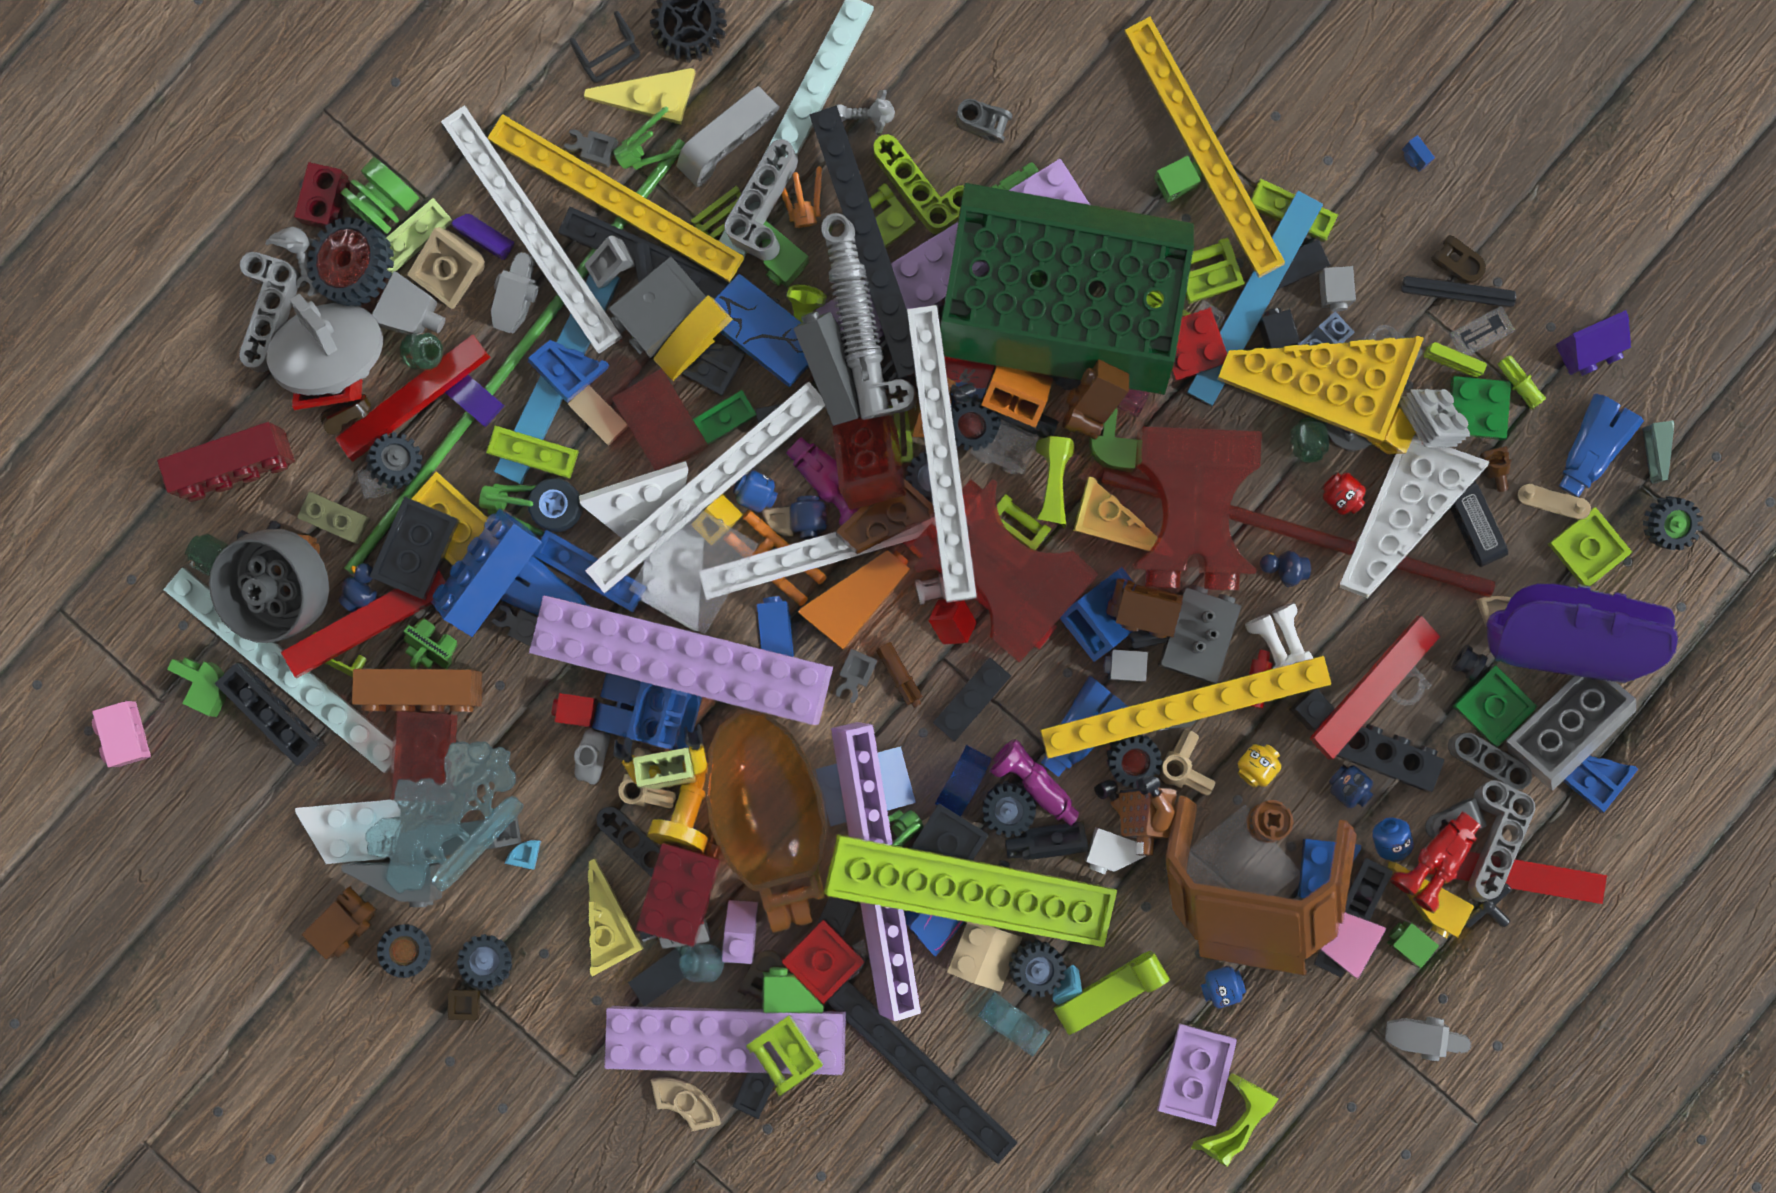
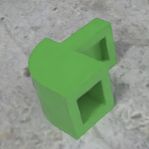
M1115 409L1107 421L1103 423L1101 436H1097L1096 440L1091 437L1089 438V448L1094 459L1103 467L1110 470L1132 472L1135 469L1138 440L1115 437L1118 410Z
M184 657L183 661L172 659L167 670L193 682L182 704L207 716L217 717L227 698L215 685L224 675L222 669L212 662L204 661L199 669L201 664L187 657Z

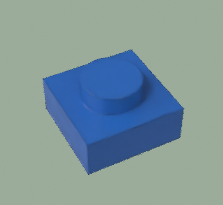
M1418 135L1410 140L1402 149L1407 163L1411 167H1416L1419 172L1427 167L1435 158Z

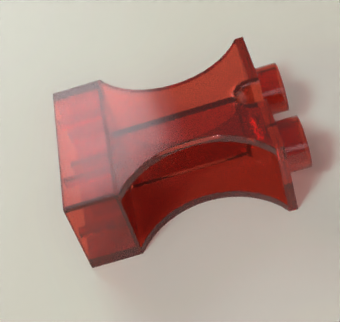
M1142 427L1137 432L1136 467L1155 486L1161 500L1163 513L1161 530L1155 544L1142 559L1131 566V571L1146 572L1145 587L1180 588L1181 573L1187 571V561L1190 556L1197 558L1199 562V574H1204V589L1239 591L1240 576L1256 574V568L1244 559L1232 540L1228 516L1231 500L1238 486L1249 474L1260 468L1262 432Z
M970 479L962 488L975 587L983 596L989 610L991 620L990 639L1015 662L1020 663L1099 574L1074 551L1043 553L1030 549L1018 542L1007 531L999 516L996 505L997 482L992 479L982 489ZM931 523L908 548L920 558L912 568L916 573L925 570H942L937 528Z

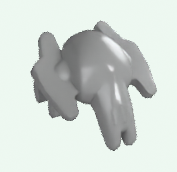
M878 91L877 99L869 109H852L837 104L842 121L852 118H870L876 126L875 135H880L885 124L891 122L895 115L892 103L889 100H885L887 91Z
M287 227L271 235L265 244H274L284 247L292 253H296V258L299 260L298 264H300L299 268L301 269V277L297 279L296 286L299 288L305 286L308 282L310 290L307 295H316L319 292L311 284L313 281L308 277V273L311 270L307 268V262L310 260L305 252L310 245L309 243L312 244L313 240L316 239L307 237L300 228Z

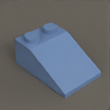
M901 746L878 752L887 811L916 803ZM837 764L816 769L830 826L847 822Z

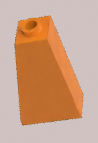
M887 550L803 606L798 613L844 651L909 573L910 568L906 566L909 561L899 552L895 551L892 554Z

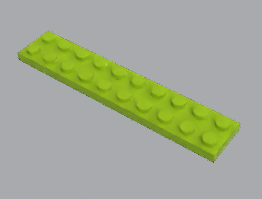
M838 834L824 894L827 896L1100 947L1105 946L1117 893L1116 889Z

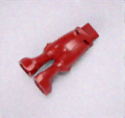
M1461 812L1456 820L1449 821V824L1435 836L1426 848L1421 849L1418 856L1419 864L1409 873H1394L1390 878V882L1402 892L1414 896L1413 900L1420 907L1434 914L1439 908L1438 896L1443 884L1449 883L1456 878L1459 867L1470 851L1473 842L1477 839L1474 835L1481 825L1467 813ZM1435 868L1432 879L1424 888L1419 890L1428 873Z

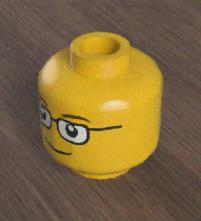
M1254 744L1239 759L1238 768L1240 771L1238 775L1253 788L1257 786L1266 787L1281 770V764L1278 760L1280 754L1268 744L1264 747Z

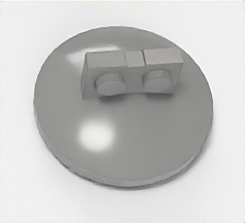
M300 294L289 299L297 315L279 328L267 349L268 368L280 386L292 393L302 395L338 394L345 387L369 375L370 369L378 360L383 347L382 331L374 316H371L370 312L359 306H347L339 303L315 306L312 301L307 303Z

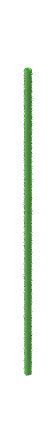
M678 138L668 152L681 150L686 143ZM679 155L660 161L636 193L647 198ZM617 217L611 225L623 229L627 222ZM593 249L576 269L583 279L589 273L584 264L595 253ZM558 293L484 387L490 394L494 395L564 305ZM467 411L344 567L348 572L354 575L351 567L362 564L392 526L404 496L411 499L421 489L475 418Z

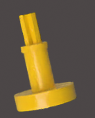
M707 763L704 772L696 775V782L680 786V794L671 821L652 820L647 834L648 838L660 845L668 842L700 853L704 852L708 838L703 833L693 829L701 802L706 795V792L702 789L711 765L710 763Z

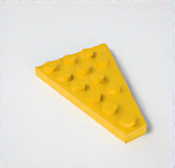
M1415 336V338L1371 339L1337 344L1320 343L1312 346L1308 344L1273 349L1255 348L1248 351L1243 349L1229 350L1217 380L1381 444L1384 441L1424 338Z

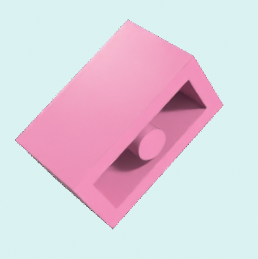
M125 701L92 711L94 716L92 727L96 735H99L102 745L99 752L102 761L107 764V767H120L151 757L136 702Z

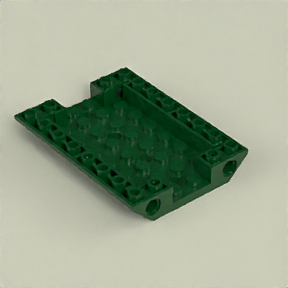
M965 183L940 323L944 357L1079 381L1082 380L1085 371L1088 368L1092 369L1099 359L1129 373V389L1165 395L1175 362L1194 249V223ZM984 262L989 268V273L984 277L976 276L972 271L973 264ZM1034 272L1043 273L1047 279L1046 285L1035 287L1030 281V276ZM1098 282L1103 285L1104 295L1102 297L1096 298L1090 295L1088 287L1091 283ZM1155 292L1161 296L1162 304L1160 307L1153 308L1148 305L1146 298L1149 293Z

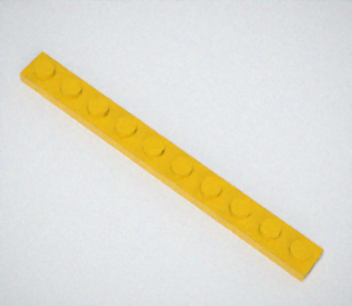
M1151 17L1125 29L1126 37L1191 156L1197 163L1202 176L1258 278L1285 265L1281 253Z
M503 114L488 136V140L729 283L745 259L743 255Z
M1320 656L1041 729L1040 733L1047 758L1049 759L1331 685V680L1325 658Z

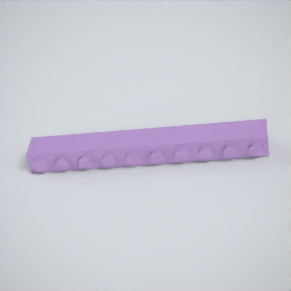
M855 722L831 728L849 837L893 845L873 725ZM860 902L879 1014L893 1021L920 1014L904 910Z

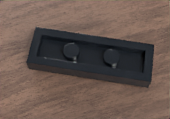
M989 657L935 719L933 724L955 742L1011 678V675Z

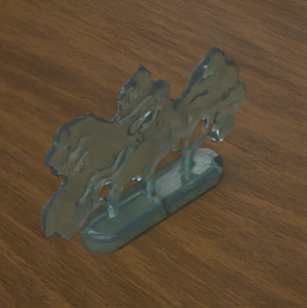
M476 741L471 744L454 742L450 744L444 760L445 783L437 785L433 779H420L417 783H413L411 780H398L394 801L401 810L400 816L389 819L381 818L366 832L368 854L379 858H390L386 880L398 893H403L405 889L410 891L421 890L425 884L426 869L431 863L441 864V867L432 876V884L440 892L446 890L522 811L524 805L515 796L506 798L495 809L491 807L494 792L507 791L516 783V773L508 765L510 751H506L503 747L493 749L486 741ZM491 781L495 784L492 791L489 789V782ZM480 784H483L486 790V795L482 798L485 801L484 803H481L477 797V787ZM475 800L477 806H470L468 802ZM480 810L486 819L469 835L461 827L460 821L468 811ZM459 836L464 842L446 859L441 845L444 841ZM428 850L433 856L430 858L426 857L424 851Z

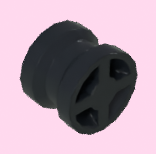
M1467 644L1457 654L1451 669L1456 672H1463L1467 679L1473 681L1484 668L1488 657L1484 654L1473 652V647Z

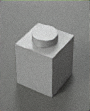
M1353 266L1324 268L1319 273L1321 308L1330 307L1332 312L1347 310L1348 306H1351L1356 301Z
M1111 650L1110 656H1105L1104 673H1109L1108 680L1145 682L1148 652Z

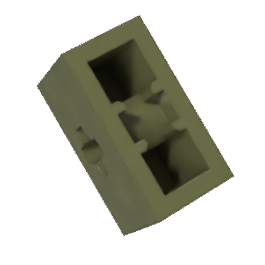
M310 491L297 516L298 519L356 544H359L370 520L369 517Z

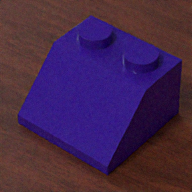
M1626 310L1575 332L1555 344L1569 374L1572 375L1580 372L1581 376L1597 370L1596 364L1606 360L1607 364H1611L1624 358L1622 352L1631 348L1629 315Z

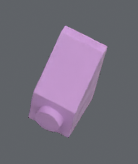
M729 900L722 962L753 963L758 902Z

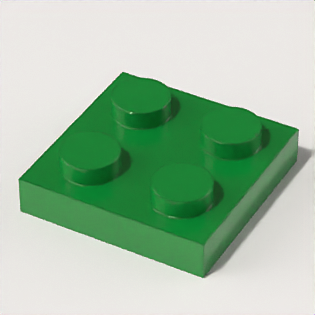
M1453 376L1450 386V394L1454 398V403L1452 404L1457 412L1467 419V429L1470 432V437L1497 440L1507 439L1511 382Z
M1493 665L1452 707L1491 745L1497 748L1538 706L1496 665Z

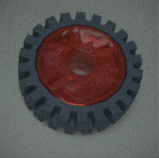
M345 217V220L337 219L335 220V225L329 223L325 226L328 231L327 233L321 230L317 234L321 238L319 242L313 240L311 245L315 247V251H309L307 256L313 260L307 262V268L311 270L308 273V277L313 281L311 283L313 287L326 298L342 305L360 306L361 302L366 304L371 301L369 295L376 298L380 294L377 290L378 287L383 290L387 284L383 282V279H390L392 274L387 268H393L394 261L389 259L394 256L393 250L389 248L392 245L386 239V235L361 219H353L351 217Z

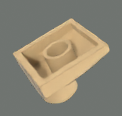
M438 227L434 228L407 275L448 307L454 309L474 278L483 272L485 261L477 250L456 234Z

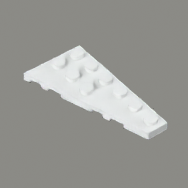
M1414 435L1406 454H1396L1342 578L1340 588L1368 598L1484 471L1489 461L1450 447H1424L1419 437Z

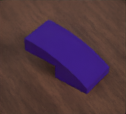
M469 375L445 392L485 427L504 407L499 400Z

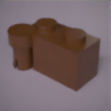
M1098 359L1092 369L1088 368L1085 371L1077 389L1073 388L1067 398L1069 410L1064 417L1062 427L1071 432L1078 431L1096 440L1103 429V423L1107 421L1129 392V373Z
M1116 579L1113 598L1108 602L1107 614L1116 617V623L1121 624V627L1126 630L1137 631L1142 629L1150 631L1152 636L1158 638L1174 637L1183 596L1141 585L1135 586V583L1131 580H1127V584L1123 588L1125 579Z
M351 886L343 891L344 894H340L337 900L301 934L325 959L334 956L337 958L341 957L351 947L348 942L355 935L358 937L362 936L372 926L369 921L375 916L374 913L377 909L369 901L365 902Z

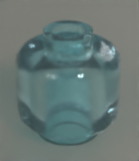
M696 944L694 947L688 946L681 955L680 969L685 978L690 982L711 983L717 980L722 973L724 962H722L723 955L715 945Z

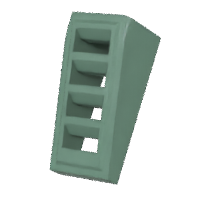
M1674 421L1652 423L1643 427L1650 481L1652 484L1668 480Z

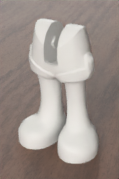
M1294 602L1281 606L1271 612L1284 634L1291 653L1290 655H1287L1280 642L1270 614L1262 615L1245 623L1249 633L1259 634L1265 639L1276 664L1273 666V669L1313 659L1309 651H1304L1294 626L1297 607Z

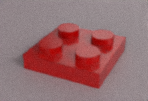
M1211 307L1182 317L1175 362L1171 372L1174 382L1224 364L1227 351Z
M824 919L782 960V963L822 1004L865 962Z

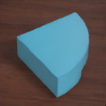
M530 840L519 844L508 854L505 864L534 870L541 841Z
M1074 965L1063 972L1065 978L1060 981L1061 986L1059 988L1054 987L1053 1001L1058 1005L1083 993L1079 969Z

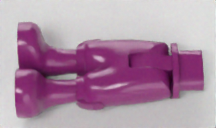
M802 437L786 452L794 461L793 466L798 469L806 481L818 493L819 499L827 503L833 502L841 514L839 518L841 526L859 508L841 494L838 489L839 487L851 494L861 507L880 489L875 484L869 487L859 485L853 480L854 476L849 467L842 466L814 443L809 444Z
M1012 739L1000 749L993 759L995 764L990 772L995 777H1002L1009 772L1017 774L1023 779L1022 782L1025 790L1045 811L1054 815L1057 820L1062 818L1071 826L1077 820L1079 812L1071 806L1072 800L1048 775L1045 768L1033 761L1017 739Z

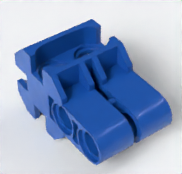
M606 672L600 697L617 701V706L598 702L591 728L670 750L689 748L685 743L684 727L687 726L689 732L694 731L702 701L701 696Z

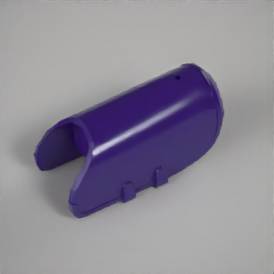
M1533 584L1524 587L1512 596L1505 610H1499L1491 614L1486 623L1488 648L1497 662L1522 668L1624 684L1656 672L1669 663L1674 653H1676L1678 634L1674 629L1675 616L1670 608L1627 598L1626 594L1617 592L1608 594L1594 591L1589 586L1578 584V587L1560 584Z

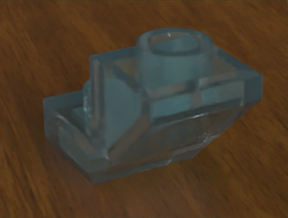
M996 992L993 993L978 1015L993 1029L1008 1037L1031 1056L1035 1055L1050 1033L1032 1017Z

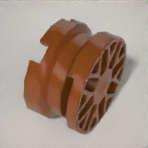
M1268 800L1254 806L1247 817V828L1251 836L1262 843H1273L1287 837L1292 831L1294 824L1290 809H1287L1282 802L1277 800Z

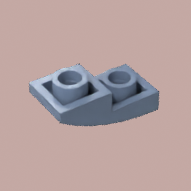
M1334 312L1298 345L1308 344L1312 346L1320 343H1344L1355 332Z

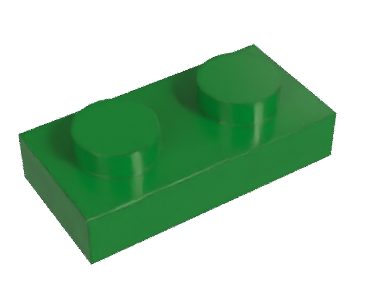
M743 390L694 418L693 421L707 444L710 445L757 417V414Z

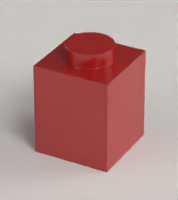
M559 693L558 699L554 698L551 715L555 716V722L592 727L598 699Z

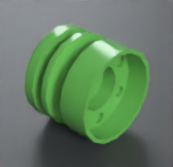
M372 157L361 169L362 174L369 182L363 185L357 180L352 179L350 183L359 193L355 196L347 188H344L341 194L345 197L350 208L364 221L388 234L391 228L382 219L387 216L397 224L399 219L392 211V208L396 205L408 212L419 197L389 168L375 157Z

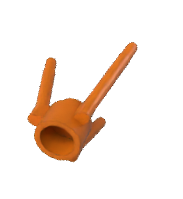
M820 166L816 168L813 206H811V201H804L801 183L797 172L793 173L798 202L794 204V208L786 188L781 193L789 213L790 222H794L795 228L816 225V218L821 217L822 168Z

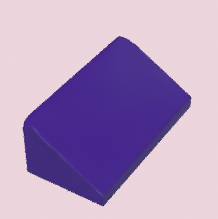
M471 214L462 215L451 223L458 233L501 260L506 259L515 245L514 241Z

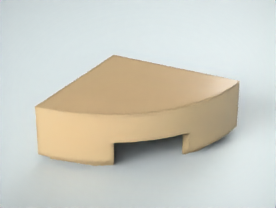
M790 507L762 510L766 523L776 533L793 537V531L790 529Z

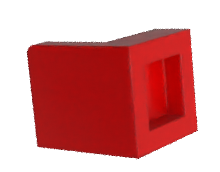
M946 599L938 600L928 620L942 644L945 645L968 643L976 626V620L964 600L947 602Z

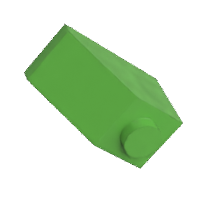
M765 221L763 225L773 231L780 244L779 254L772 260H764L765 270L767 271L766 277L775 285L779 286L782 283L788 288L809 264V257L770 223ZM770 239L762 240L763 248L770 244Z
M772 967L770 972H763L762 1009L764 1013H823L822 1003L792 972H787V968Z

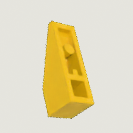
M1389 862L1387 866L1388 869L1393 871L1392 874L1396 872H1410L1407 868L1394 862ZM1424 879L1419 890L1424 888L1429 881ZM1441 888L1438 896L1439 908L1432 914L1420 907L1413 900L1414 896L1407 894L1423 919L1433 925L1431 930L1444 938H1447L1449 934L1458 937L1474 908V905Z

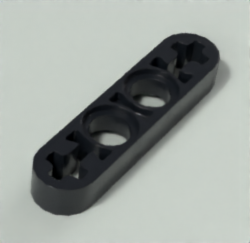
M612 806L603 808L598 813L596 820L600 830L652 877L655 868L647 866L645 856L649 851L659 853L661 847L648 838L647 834L620 809ZM605 813L609 815L616 813L615 821L620 826H623L624 821L629 825L620 832L618 838L614 835V832L618 831L615 826L609 825L606 827L604 825L606 821ZM628 831H634L639 835L640 841L635 848H629L624 843V835Z

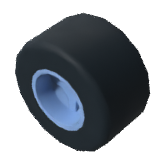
M558 478L546 479L538 483L531 491L528 499L533 502V506H528L532 519L540 527L551 532H563L572 528L579 521L583 506L579 500V492L570 483Z

